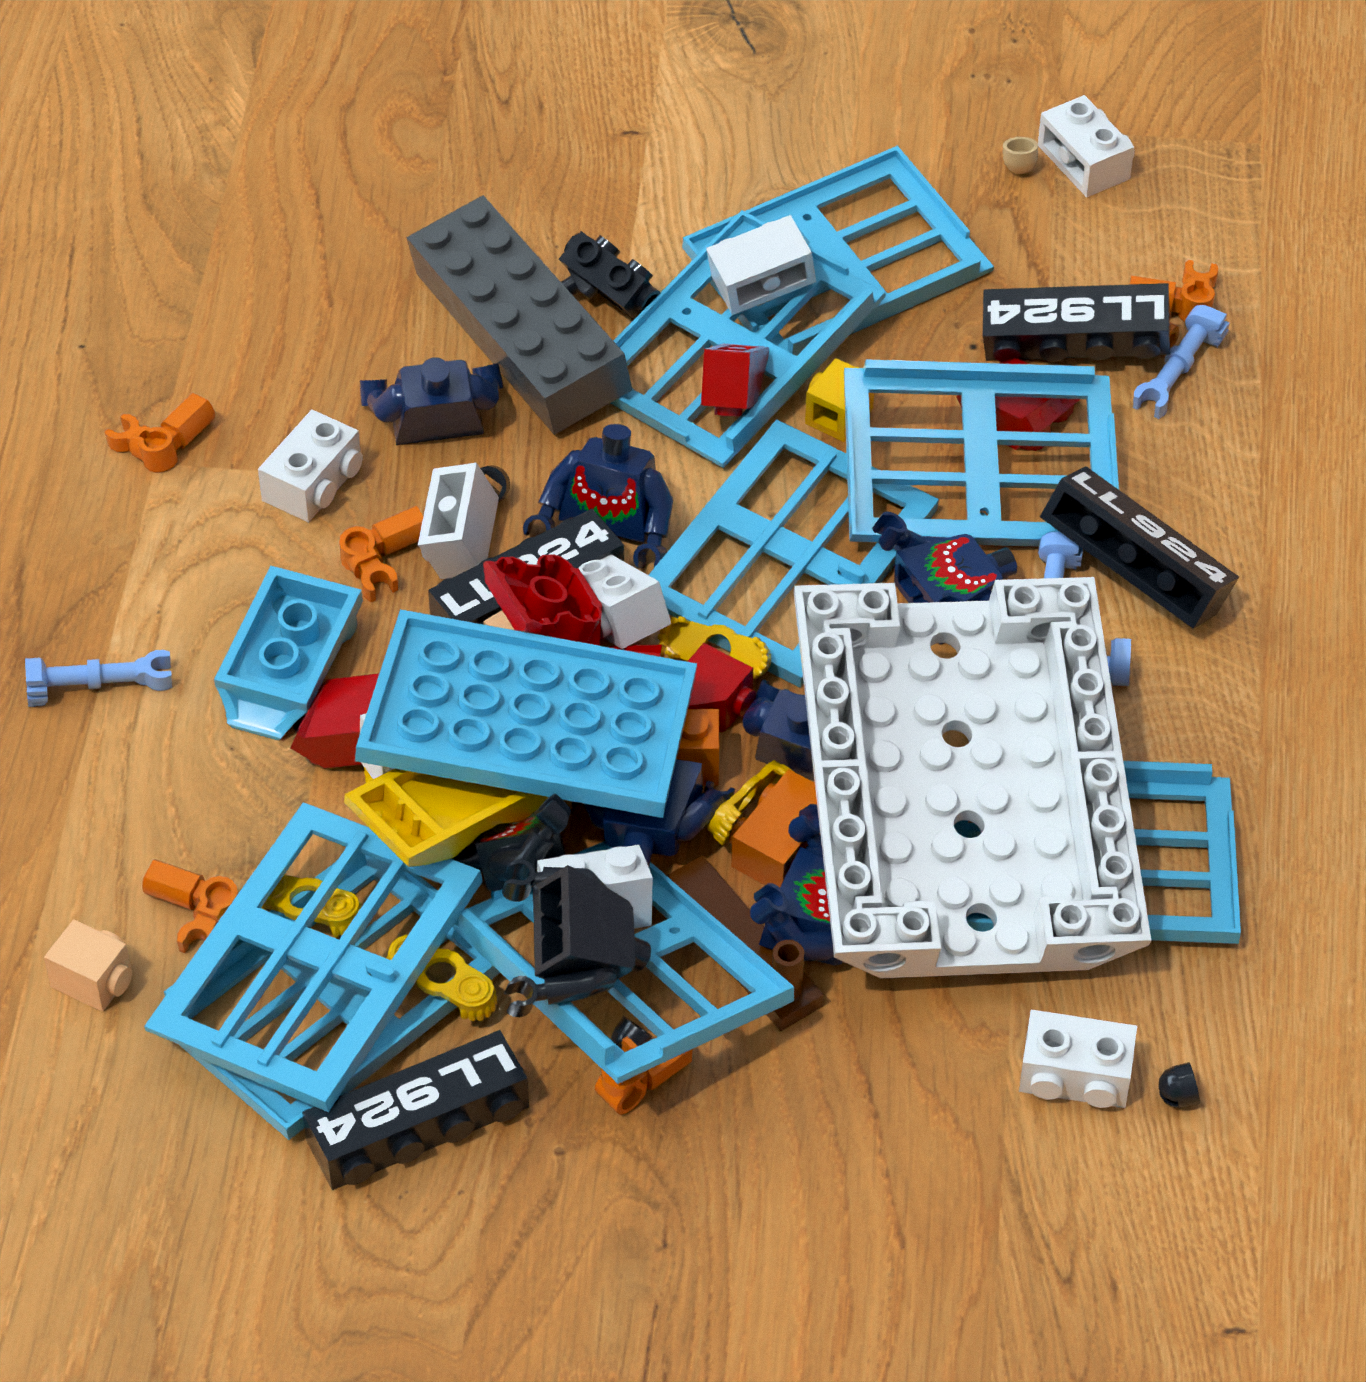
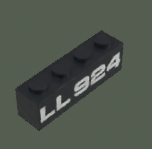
M1169 283L984 289L982 337L986 361L997 360L1004 362L1014 358L1019 360L1044 359L1046 361H1060L1064 358L1087 357L1094 360H1105L1110 357L1136 356L1149 359L1157 355H1170Z
M1087 466L1061 478L1040 515V518L1193 629L1217 615L1239 579V576Z
M590 509L576 517L565 519L559 525L535 537L525 539L519 545L495 557L483 560L479 565L453 578L441 581L437 586L428 590L430 615L484 625L483 621L502 611L485 583L483 563L486 561H497L500 557H515L527 564L536 565L538 558L542 555L555 554L569 561L574 568H579L588 561L601 560L611 554L624 561V544L593 509Z
M498 1030L338 1097L329 1112L315 1106L302 1111L306 1141L332 1190L347 1184H359L377 1171L396 1163L404 1164L411 1162L423 1152L441 1144L461 1141L469 1136L472 1131L496 1121L505 1122L514 1118L522 1110L529 1108L528 1078L501 1030Z

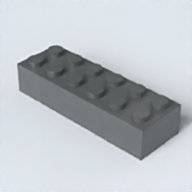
M484 195L406 237L416 274L493 364L499 363L502 375L554 435L632 391L624 352Z

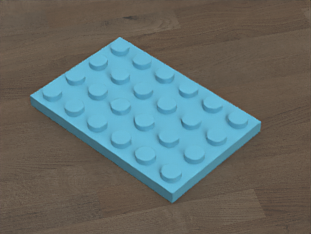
M400 609L356 745L355 761L546 797L557 794L562 800L663 818L694 686L697 663Z

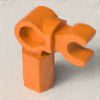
M1188 260L1184 267L1182 288L1176 287V282L1132 275L1130 284L1169 283L1170 316L1171 312H1176L1179 318L1185 322L1195 306L1206 305L1213 308L1215 297L1213 288L1216 285L1218 266L1211 263L1209 272L1199 273L1193 269L1194 261Z
M192 393L161 423V427L150 428L145 425L140 427L136 417L130 414H123L120 419L125 432L117 433L107 429L104 433L108 446L116 452L130 451L132 456L143 461L149 471L164 472L174 467L177 463L178 454L176 450L179 447L184 449L214 420L215 411L207 399Z
M417 506L373 524L371 530L355 526L348 528L341 534L339 540L341 563L347 570L352 571L356 578H361L362 594L368 601H376V592L373 585L376 582L387 583L393 593L398 591L397 573L391 566L383 564L381 554L383 553L384 556L419 541L423 515Z
M154 859L150 864L142 883L144 894L194 910V921L182 926L177 934L179 951L183 953L188 950L192 941L197 939L206 940L238 895L236 884L228 877L216 876L205 881L203 875Z
M628 1036L622 1039L621 1049L624 1052L637 1047ZM692 1049L619 1084L601 1069V1076L596 1082L595 1092L618 1114H626L640 1103L647 1089L654 1090L691 1063Z

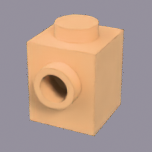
M74 919L44 956L51 988L102 1012L115 996L119 997L126 991L132 978V969L126 943L110 931L102 930L100 932Z

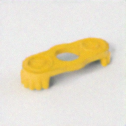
M680 616L678 618L672 617L671 624L659 630L661 633L658 635L659 644L666 646L665 655H668L670 659L679 658L688 661L703 643L707 644V641L712 636L723 635L728 639L731 646L729 656L753 667V679L762 676L771 665L772 656L765 642L761 641L758 637L751 638L737 634L726 625L714 624L707 626L689 621L685 617Z
M776 760L769 762L729 800L722 803L715 811V815L707 828L713 834L715 840L721 845L727 843L730 830L733 828L732 824L762 794L767 785L770 783L776 784L790 768Z
M284 874L261 909L281 912L286 917L296 920L304 908L293 906L291 904L292 898L302 891L316 892L323 881L317 878L301 879ZM336 888L314 922L329 925L334 937L342 936L361 909L362 904L355 894Z
M408 935L398 937L391 943L386 959L392 960ZM438 947L416 980L418 987L427 994L441 996L459 1007L460 1016L463 1020L468 1018L470 1021H475L477 1018L478 1021H482L484 1016L489 1018L491 1012L496 1010V1004L498 1003L496 989L491 979L466 964L457 952ZM446 962L455 968L456 974L449 982L435 983L427 978L426 971L434 963Z

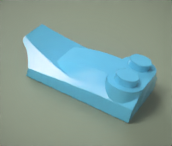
M270 566L214 678L215 687L222 699L229 726L256 735L280 740L293 724L307 713L342 643L349 640L356 632L358 624L356 615L363 602L361 589Z

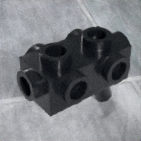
M582 231L572 236L565 246L564 253L559 258L571 275L561 281V283L572 295L580 291L585 297L591 299L599 293L634 320L660 294V291L649 283L653 275L633 259L628 264L618 259L617 256L621 253L620 250L601 235L596 240L590 238Z

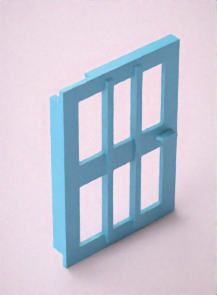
M898 146L745 211L766 223L791 215L804 240L810 247L848 266L849 273L885 292L886 297L851 334L994 270L991 262L970 239V230ZM889 178L909 200L838 232L819 210L826 205ZM916 212H919L933 229L862 261L847 244L849 241ZM736 215L683 237L682 248L691 260ZM940 241H943L960 261L890 293H887L870 273ZM712 279L709 283L713 286V288L717 291V293H718V294L720 295V297L723 299V297H722V295L720 294V292H719V290H718V288H717L715 282H714L713 279ZM823 285L813 297L830 290V288ZM800 289L745 310L738 317L739 321L746 329L758 334L770 322L767 317L778 313ZM833 318L786 339H783L778 332L770 342L798 356Z
M743 210L613 340L624 352L628 366L670 322L699 338L644 395L632 389V391L614 400L611 404L722 468L733 459L886 297L884 291L849 273L848 266L808 245L812 252L816 282L802 287L758 334L734 322L744 311L732 315L730 310L727 309L721 315L697 302L694 298L712 280L706 248L718 244L725 239L733 238L761 227L766 223ZM823 285L850 299L798 356L770 342ZM725 343L769 347V357L764 374L774 379V381L760 394L757 403L753 407L746 409L742 416L720 438L692 423L707 407L701 405L702 392L680 415L657 403L668 389L704 353V349L709 348L711 345L717 346Z
M866 359L863 368H844L850 542H879V538L882 535L874 533L872 527L879 519L873 516L872 484L965 486L967 520L902 518L908 530L921 536L953 537L968 534L979 545L1039 547L1043 535L1049 532L1060 531L1047 522L1001 521L1000 487L1056 489L1061 478L1067 475L999 474L997 445L1088 447L1091 470L1119 490L1115 421L1111 408L1109 376L1095 375V366ZM869 393L961 395L963 430L870 427ZM995 396L1086 399L1088 434L997 431ZM871 441L963 444L965 473L872 470ZM980 511H986L988 515L980 513Z
M776 419L654 567L649 576L660 582L668 614L676 618L682 616L689 621L707 626L714 624L726 625L737 634L751 638H760L761 641L766 643L772 656L768 672L801 688L804 681L799 643L794 650H791L758 633L760 628L804 573L828 585L882 583L895 566L896 550L893 548L890 551H885L877 542L861 564L858 565L824 548L849 517L848 497L813 541L784 528V525L828 470L847 479V454ZM783 449L817 464L771 521L738 505ZM872 484L873 493L904 507L898 515L901 518L931 519L938 509V498L911 485ZM719 529L751 547L703 605L672 589L671 586ZM763 552L792 566L746 626L716 611ZM715 635L708 640L729 652L731 650L728 639L723 635Z
M1123 761L1129 798L1205 801L1207 832L1134 829L1136 845L1208 848L1209 872L1140 869L1143 886L1210 888L1211 917L1148 915L1151 940L1239 944L1241 926L1234 811H1232L1230 778L1212 777V764ZM962 820L954 824L957 833L963 837L975 838L981 834L980 828L975 823H968V820ZM972 913L966 917L969 926L976 931L985 932L994 927L992 920L985 914Z
M303 802L154 1011L144 1028L147 1032L190 1049L195 1057L329 1112L482 883L481 871L452 859L428 865L408 867L369 827ZM313 834L346 847L295 922L261 909ZM361 853L391 864L340 939L309 928ZM405 870L442 884L392 960L354 946ZM239 939L272 952L270 958L219 1031L184 1017ZM287 959L317 970V973L265 1049L234 1037ZM332 977L369 991L370 993L317 1071L279 1056Z
M603 841L575 854L608 850L613 847H609ZM651 862L649 870L653 877L652 906L662 913L667 920L634 934V936L647 941L651 946V956L646 967L701 1017L676 1029H672L618 979L608 992L657 1036L655 1039L624 1052L571 1002L548 1005L547 999L535 1001L534 1004L617 1084L794 1001V986ZM533 887L529 896L523 901L513 902L506 899L502 894V890L491 891L490 899L470 908H465L452 928L507 980L511 981L515 977L526 976L532 979L536 985L545 983L544 979L535 976V968L489 926L519 911L534 923ZM694 942L746 987L751 994L717 1009L660 957Z
M361 853L337 888L356 894L371 881L379 882L391 864ZM335 863L315 878L323 881ZM405 870L390 892L401 902L369 925L354 946L366 949L412 912L417 913L421 917L438 890L419 875ZM307 890L296 894L292 898L291 904L297 908H304L315 891ZM273 910L270 911L273 914H276L278 916L295 922V920L286 917L284 913ZM313 922L309 928H311L318 922ZM454 928L450 929L441 944L448 939L474 959L468 965L485 974L491 980L500 973ZM239 939L184 1017L192 1020L194 1016L264 964L270 958L272 952ZM287 959L281 970L291 977L295 983L247 1019L234 1037L244 1042L296 1003L317 973V970ZM332 977L317 999L330 1011L288 1043L279 1056L293 1061L341 1022H345L348 1025L370 992ZM170 986L168 989L164 991L165 996L172 988V986ZM429 995L400 1019L393 1015L340 1096L352 1091L457 1006L441 996ZM181 1046L288 1140L304 1129L302 1111L314 1106L298 1099L290 1104L272 1088L195 1057L190 1049Z

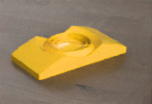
M392 769L346 793L344 803L408 867L456 857L481 833L498 824L525 820L548 797Z

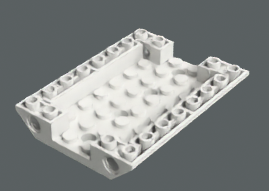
M1095 578L995 580L989 601L898 603L895 583L794 586L834 958L879 978L1076 971L1092 969L1150 945L1151 934ZM936 643H947L956 650L957 655L948 659L940 658L933 653L931 646ZM950 730L959 731L968 738L969 743L963 747H954L945 742L942 734ZM962 820L971 821L980 828L981 834L975 838L963 837L957 833L954 824ZM972 913L985 914L992 920L994 927L985 932L976 931L969 926L966 917Z

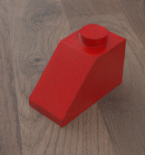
M724 343L704 349L701 405L714 406V414L721 416H742L743 409L753 407L758 401L769 357V347Z
M703 643L687 661L697 663L696 676L688 709H719V732H724L738 716L744 717V714L756 698V691L753 690V667Z

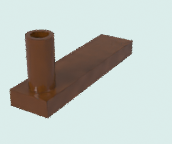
M703 855L666 875L794 986V1001L766 1014L780 1031L823 1007L824 994L804 972L805 953L802 945L794 940L780 941L773 949L759 945L764 925L757 924L752 920L750 909ZM740 983V985L746 990V992L748 994H751V992Z

